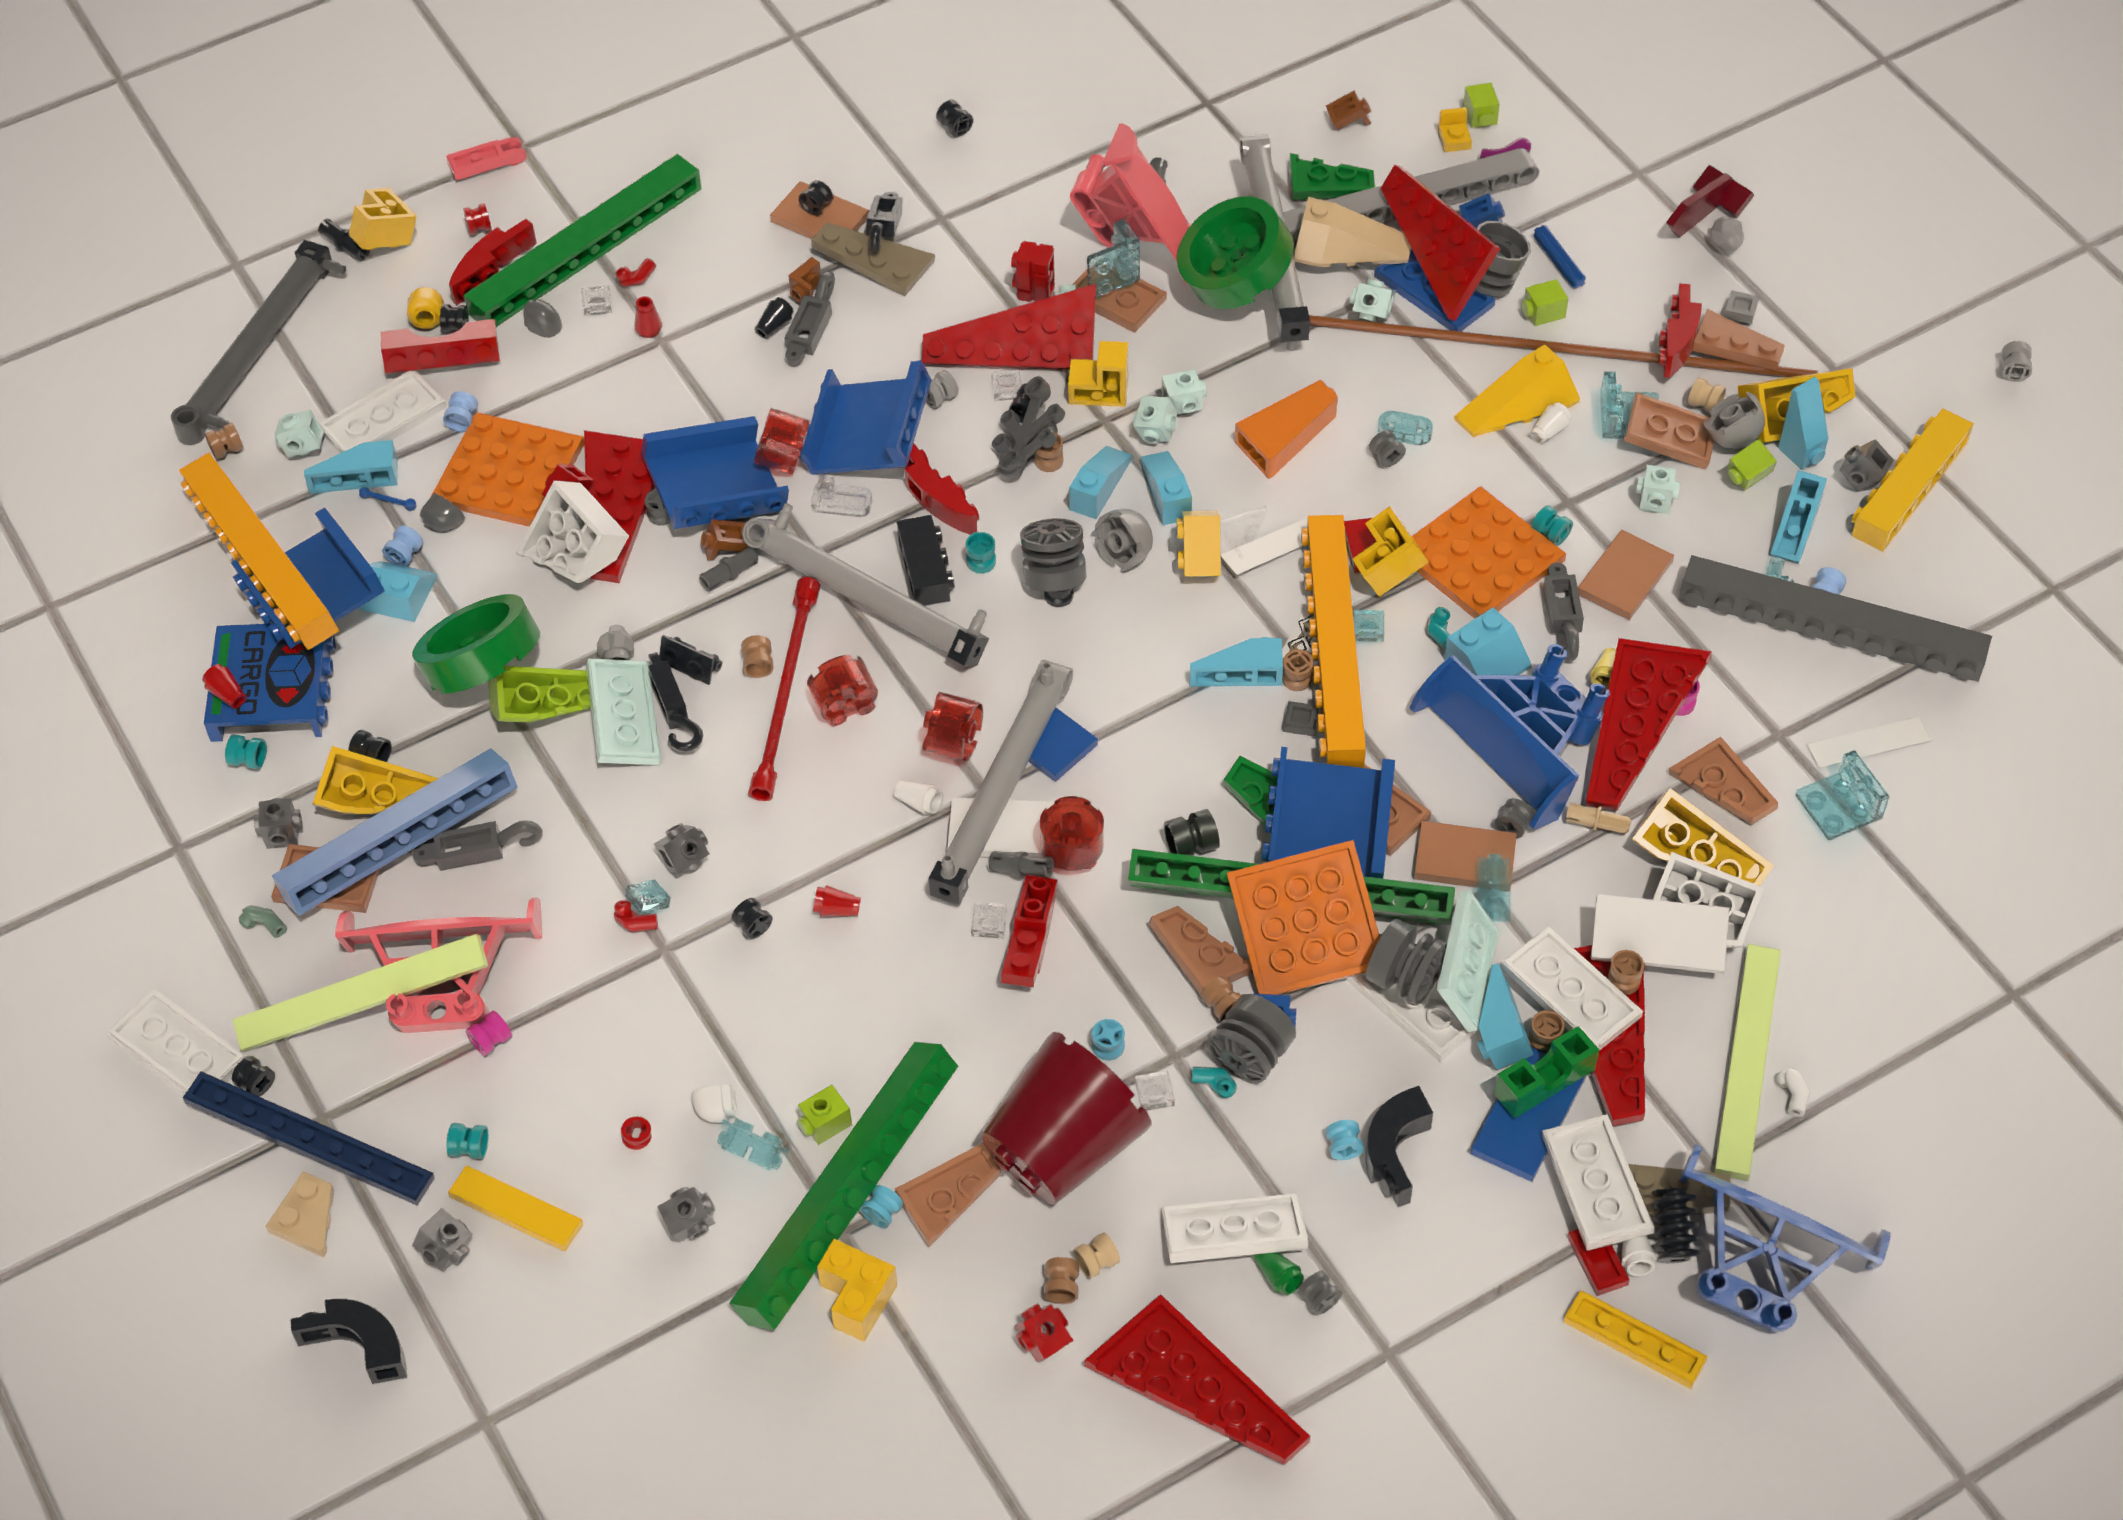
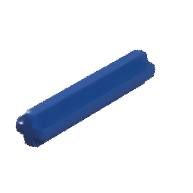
M1545 225L1535 228L1534 238L1570 285L1576 289L1579 286H1583L1586 276L1549 228Z

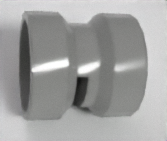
M2013 341L2003 347L2002 360L2004 363L2002 372L2006 379L2010 381H2023L2031 376L2032 362L2030 360L2032 358V348L2029 344L2023 341Z
M942 370L938 372L931 381L925 403L932 409L940 406L944 399H951L959 393L958 385L948 371Z

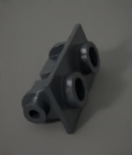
M665 635L661 637L659 652L661 662L667 660L670 667L708 685L711 684L712 672H718L723 663L719 660L718 655H712L703 650L698 651L696 647L681 641L679 637L672 638Z

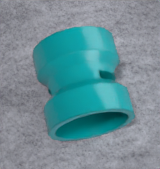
M1546 505L1535 516L1531 528L1542 535H1546L1547 539L1558 546L1569 536L1574 523L1566 516L1560 517L1556 509Z
M976 532L968 536L966 540L968 568L978 574L990 572L996 565L995 540L993 536L986 532Z
M232 734L226 744V763L235 766L246 764L248 768L260 769L266 758V741L259 738L247 740L244 736Z
M452 1123L447 1134V1155L460 1157L462 1154H466L472 1159H483L488 1147V1127L475 1125L473 1128H469L463 1123Z

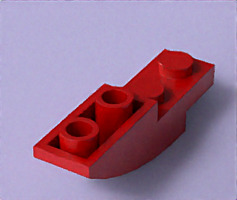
M525 218L505 232L496 227L481 238L465 254L449 281L452 300L456 306L465 301L464 294L492 277L495 273H498L500 267L537 244L533 223Z
M1679 283L1677 295L1672 294L1670 311H1673L1671 319H1667L1666 330H1660L1659 347L1664 348H1660L1659 365L1664 366V378H1670L1684 365L1693 350L1694 341L1698 333L1702 303L1691 302V284Z
M913 443L908 464L905 468L906 488L923 508L937 519L966 534L976 533L977 521L980 519L979 513L975 505L969 504L966 500L962 486L960 484L956 485L950 475L941 478L937 469L932 470L924 450H919L915 443Z
M1026 875L1014 918V930L1001 973V983L1034 988L1036 976L1040 973L1047 944L1058 879Z

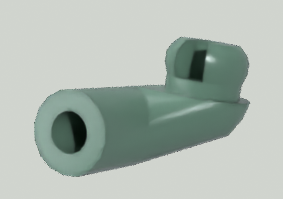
M249 905L242 909L243 913L239 916V922L244 927L253 928L256 922L261 923L275 938L282 936L287 930V926L272 909Z

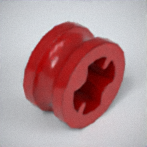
M634 1116L624 1121L621 1126V1137L625 1147L631 1150H639L650 1143L652 1138L651 1125L647 1119ZM635 1128L641 1129L638 1138L632 1137Z

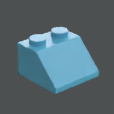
M384 561L369 563L379 578L385 592L360 606L359 610L415 622L437 579V573Z
M1494 607L1447 637L1444 660L1454 655L1474 675H1520L1531 668V661L1515 627Z

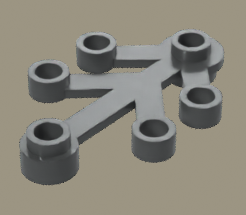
M1041 376L1032 378L1025 386V394L1031 400L1022 425L1019 424L1020 417L1013 410L1005 411L1000 418V422L1011 432L1016 440L1014 448H1010L1012 442L1005 434L997 435L992 441V447L1001 454L999 459L1001 472L1007 477H1013L1022 473L1027 459L1042 446L1050 448L1055 444L1057 440L1056 434L1050 428L1044 427L1050 422L1058 424L1065 417V411L1058 404H1052L1035 421L1041 403L1048 400L1051 395L1050 385ZM1038 433L1037 438L1027 445V442Z

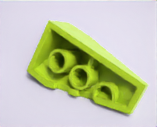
M503 666L505 672L491 679L488 684L490 711L498 721L529 723L591 708L587 671Z

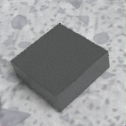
M1288 701L1283 732L1314 736L1319 708L1312 704Z

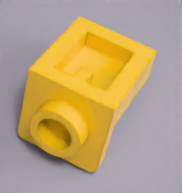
M1465 107L1440 111L1438 132L1444 152L1471 150L1472 139L1466 123L1467 109Z

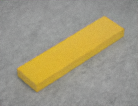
M468 1165L465 1166L448 1191L450 1198L566 1252L583 1226L581 1218Z
M1582 1290L1578 1293L1564 1318V1323L1689 1389H1692L1708 1358L1705 1354Z

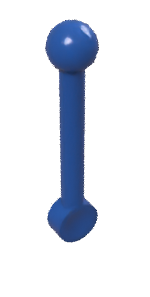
M362 487L359 490L361 498L371 497L405 506L407 511H413L417 507L416 501L411 498L402 500L371 492L367 487Z

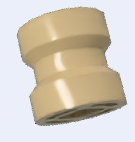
M1698 377L1690 391L1687 403L1694 407H1705L1706 411L1709 412L1712 407L1724 400L1726 388L1720 385L1712 386L1707 380Z
M1105 1232L1094 1237L1093 1242L1089 1245L1081 1244L1073 1249L1075 1260L1079 1263V1268L1088 1279L1100 1274L1102 1268H1111L1120 1263L1117 1248Z

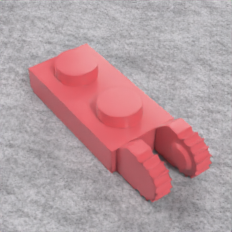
M511 137L499 141L494 140L448 154L446 158L455 180H459L507 164L517 165L526 160L527 154L521 148L522 144L519 138Z

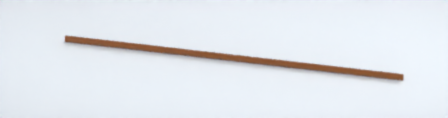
M1309 315L1310 325L1533 350L1546 345L1553 352L1659 363V353ZM1690 356L1683 365L1780 377L1818 373V370L1778 366L1777 371L1736 361Z

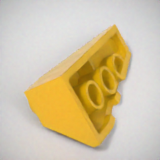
M1543 345L1520 359L1454 416V420L1472 437L1505 429L1507 424L1522 421L1523 424L1532 422L1534 417L1541 416L1546 407L1553 405L1555 402L1561 403L1569 409L1580 402V397L1565 362L1550 348Z
M1853 368L1737 385L1740 398L1748 397L1746 393H1752L1757 397L1765 415V426L1758 439L1762 443L1780 440L1792 389L1813 377L1819 380L1824 414L1834 411L1855 398Z
M332 746L312 805L341 814H378L439 778Z
M1671 788L1661 795L1632 838L1633 841L1657 859L1668 862L1673 852L1758 886L1761 885L1774 867V865Z

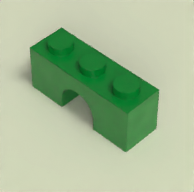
M1577 1026L1553 1040L1548 1053L1537 1063L1531 1065L1526 1058H1523L1498 1073L1494 1095L1515 1119L1595 1071L1599 1049L1585 1032Z

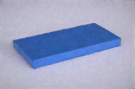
M1412 248L1408 263L1382 264L1374 270L1375 278L1384 282L1392 290H1396V293L1451 331L1462 332L1495 306L1496 299L1474 291L1456 321L1448 319Z
M1531 1047L1534 1055L1526 1058V1060L1533 1065L1540 1061L1546 1053ZM1587 1075L1515 1119L1497 1099L1471 1148L1470 1154L1533 1182L1548 1153L1542 1138V1131L1562 1126Z

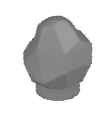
M1727 216L1718 218L1711 229L1712 242L1728 254L1737 250L1744 241L1742 222Z
M612 625L608 632L600 636L597 642L598 656L601 659L629 660L634 655L633 639L623 626Z

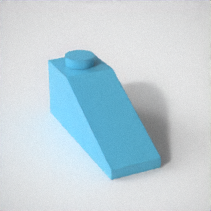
M1816 377L1792 389L1778 449L1801 470L1811 464H1818L1825 457V450L1829 439L1820 384Z
M393 440L361 443L305 469L304 477L309 493L398 485V458Z
M1105 446L1085 463L1069 487L1070 511L1097 520L1133 459V454Z
M1169 451L1141 456L1140 462L1162 524L1176 523L1177 518H1182V511H1192V495L1183 472Z
M1800 470L1797 471L1770 555L1800 563L1826 489L1827 478Z
M1250 638L1190 663V687L1282 686V638Z
M1499 963L1492 965L1478 1026L1482 1036V1040L1478 1041L1480 1051L1485 1060L1491 1058L1497 1070L1534 1055L1510 985Z

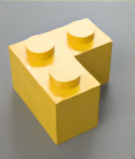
M390 188L365 189L362 205L354 206L349 236L362 249L366 250L411 245L417 216Z
M1099 341L1098 360L1071 359L1068 382L1069 404L1126 407L1128 342Z
M1390 506L1365 523L1377 542L1352 559L1365 580L1379 597L1429 562Z
M1218 510L1182 511V518H1177L1176 521L1178 539L1183 541V551H1178V569H1184V576H1221L1220 514Z
M834 1239L817 1266L820 1286L839 1294L831 1308L834 1328L865 1342L898 1286L896 1268L892 1264Z

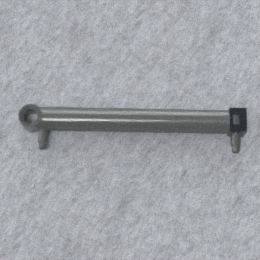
M303 240L294 252L296 261L186 405L179 406L172 412L171 421L180 443L195 445L205 438L206 425L220 429L230 423L222 417L216 416V412L317 278L325 279L329 272L340 274L346 272V266L332 261L329 247Z

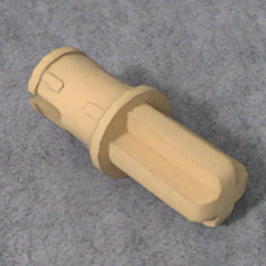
M1572 802L1569 804L1566 816L1567 823L1591 827L1593 831L1601 828L1623 834L1628 833L1631 819L1627 816L1601 811V806L1597 809Z

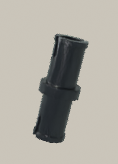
M329 218L323 220L324 223L329 225L328 227L322 222L320 223L318 232L334 242L336 248L341 251H347L359 261L365 260L360 253L368 257L370 250L362 249L349 236V229L341 228Z

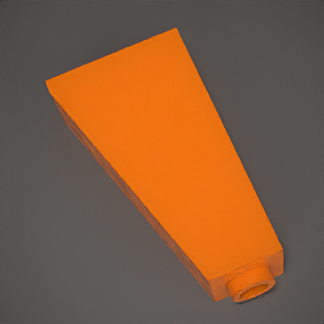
M1321 379L1235 423V444L1268 479L1272 478L1336 417L1338 403L1336 392L1332 388H1328Z

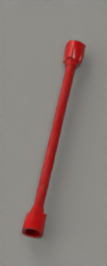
M811 577L799 578L795 588L793 604L796 606L797 611L762 763L759 765L758 770L753 772L748 794L758 801L771 800L775 790L777 773L774 771L773 766L807 616L811 607L817 603L821 587L820 583Z

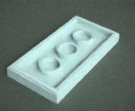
M591 658L587 660L586 670L598 763L660 764L661 753L648 661Z
M1470 890L1460 891L1458 894L1437 991L1467 1032L1477 1031L1479 1028L1499 936V930Z

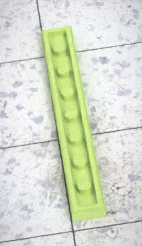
M474 934L233 1019L239 1048L241 1051L246 1052L386 1003L392 994H395L396 997H398V993L406 996L486 968L488 963L481 937L478 934Z
M1748 944L1746 950L1714 1173L1730 1174L1731 1178L1748 1181L1751 1170L1781 953L1779 949Z

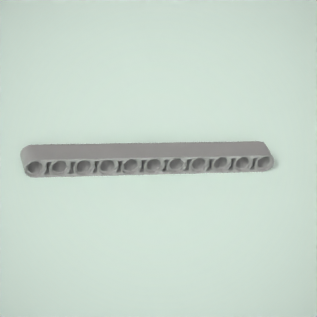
M1521 148L1415 176V178L1447 205L1451 206L1476 199L1487 193L1492 195L1528 185L1537 179L1539 169L1528 151ZM1381 186L1326 200L1337 203L1382 224L1397 220L1381 190ZM1306 206L1283 212L1286 226L1293 238L1294 248L1297 246Z

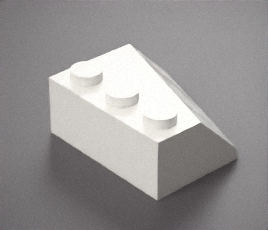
M554 481L516 553L522 556L528 555L534 559V562L552 568L554 572L576 583H582L617 559L629 535L581 483Z
M1672 852L1653 900L1729 908L1727 947L1741 948L1765 888Z

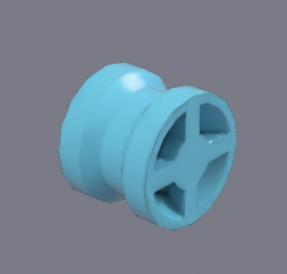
M1113 1019L1100 1020L1092 1029V1050L1102 1060H1115L1124 1052L1125 1031L1118 1021ZM1103 1040L1109 1041L1110 1044L1103 1043Z
M1340 1120L1326 1128L1327 1139L1332 1143L1330 1146L1332 1158L1336 1160H1349L1361 1155L1364 1151L1363 1142L1358 1138L1360 1128L1356 1121Z
M876 1185L871 1192V1199L862 1204L860 1212L872 1224L881 1228H887L892 1222L893 1213L899 1212L902 1208L903 1201L891 1189L882 1185Z

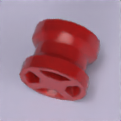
M485 203L480 204L475 209L463 208L470 235L476 234L478 230L482 229L485 231L492 230Z

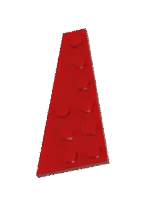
M1394 164L1382 184L1381 190L1448 319L1456 321L1501 248L1403 167Z
M1161 1294L1084 1360L1085 1367L1283 1465H1286L1310 1443L1311 1436Z

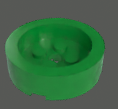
M1252 196L1227 199L1206 210L1187 229L1177 252L1178 270L1199 300L1207 306L1216 309L1242 307L1254 302L1253 297L1260 294L1266 288L1270 291L1284 276L1293 256V238L1275 209L1265 200ZM1244 256V258H1241L1236 263H1234V261H1236L1238 258Z
M515 594L497 595L470 604L441 620L419 639L412 651V657L432 691L438 688L441 694L456 693L476 687L504 673L505 669L503 666L515 657L521 661L537 644L540 638V630L520 596Z

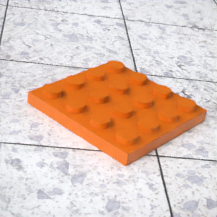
M476 412L471 426H468L433 493L441 495L463 512L530 527L545 499L541 494L546 487L545 481L547 477L554 472L557 464H575L584 446V438L576 434Z
M1481 486L1412 536L1429 561L1416 572L1474 619L1492 607L1500 611L1545 577L1552 563H1563L1566 559V553L1540 532L1531 528L1530 524Z
M1354 840L1227 873L1259 994L1282 995L1366 973L1380 935Z

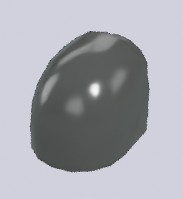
M533 299L526 304L523 316L524 324L528 327L529 331L544 338L553 337L560 333L562 322L558 312L552 305L541 299Z
M435 492L420 511L423 523L436 531L452 530L465 519L464 514L458 507Z

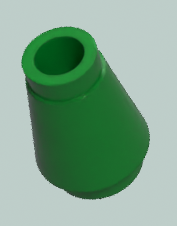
M1278 1252L1255 1255V1262L1275 1292L1287 1296L1299 1289L1304 1280L1300 1266Z

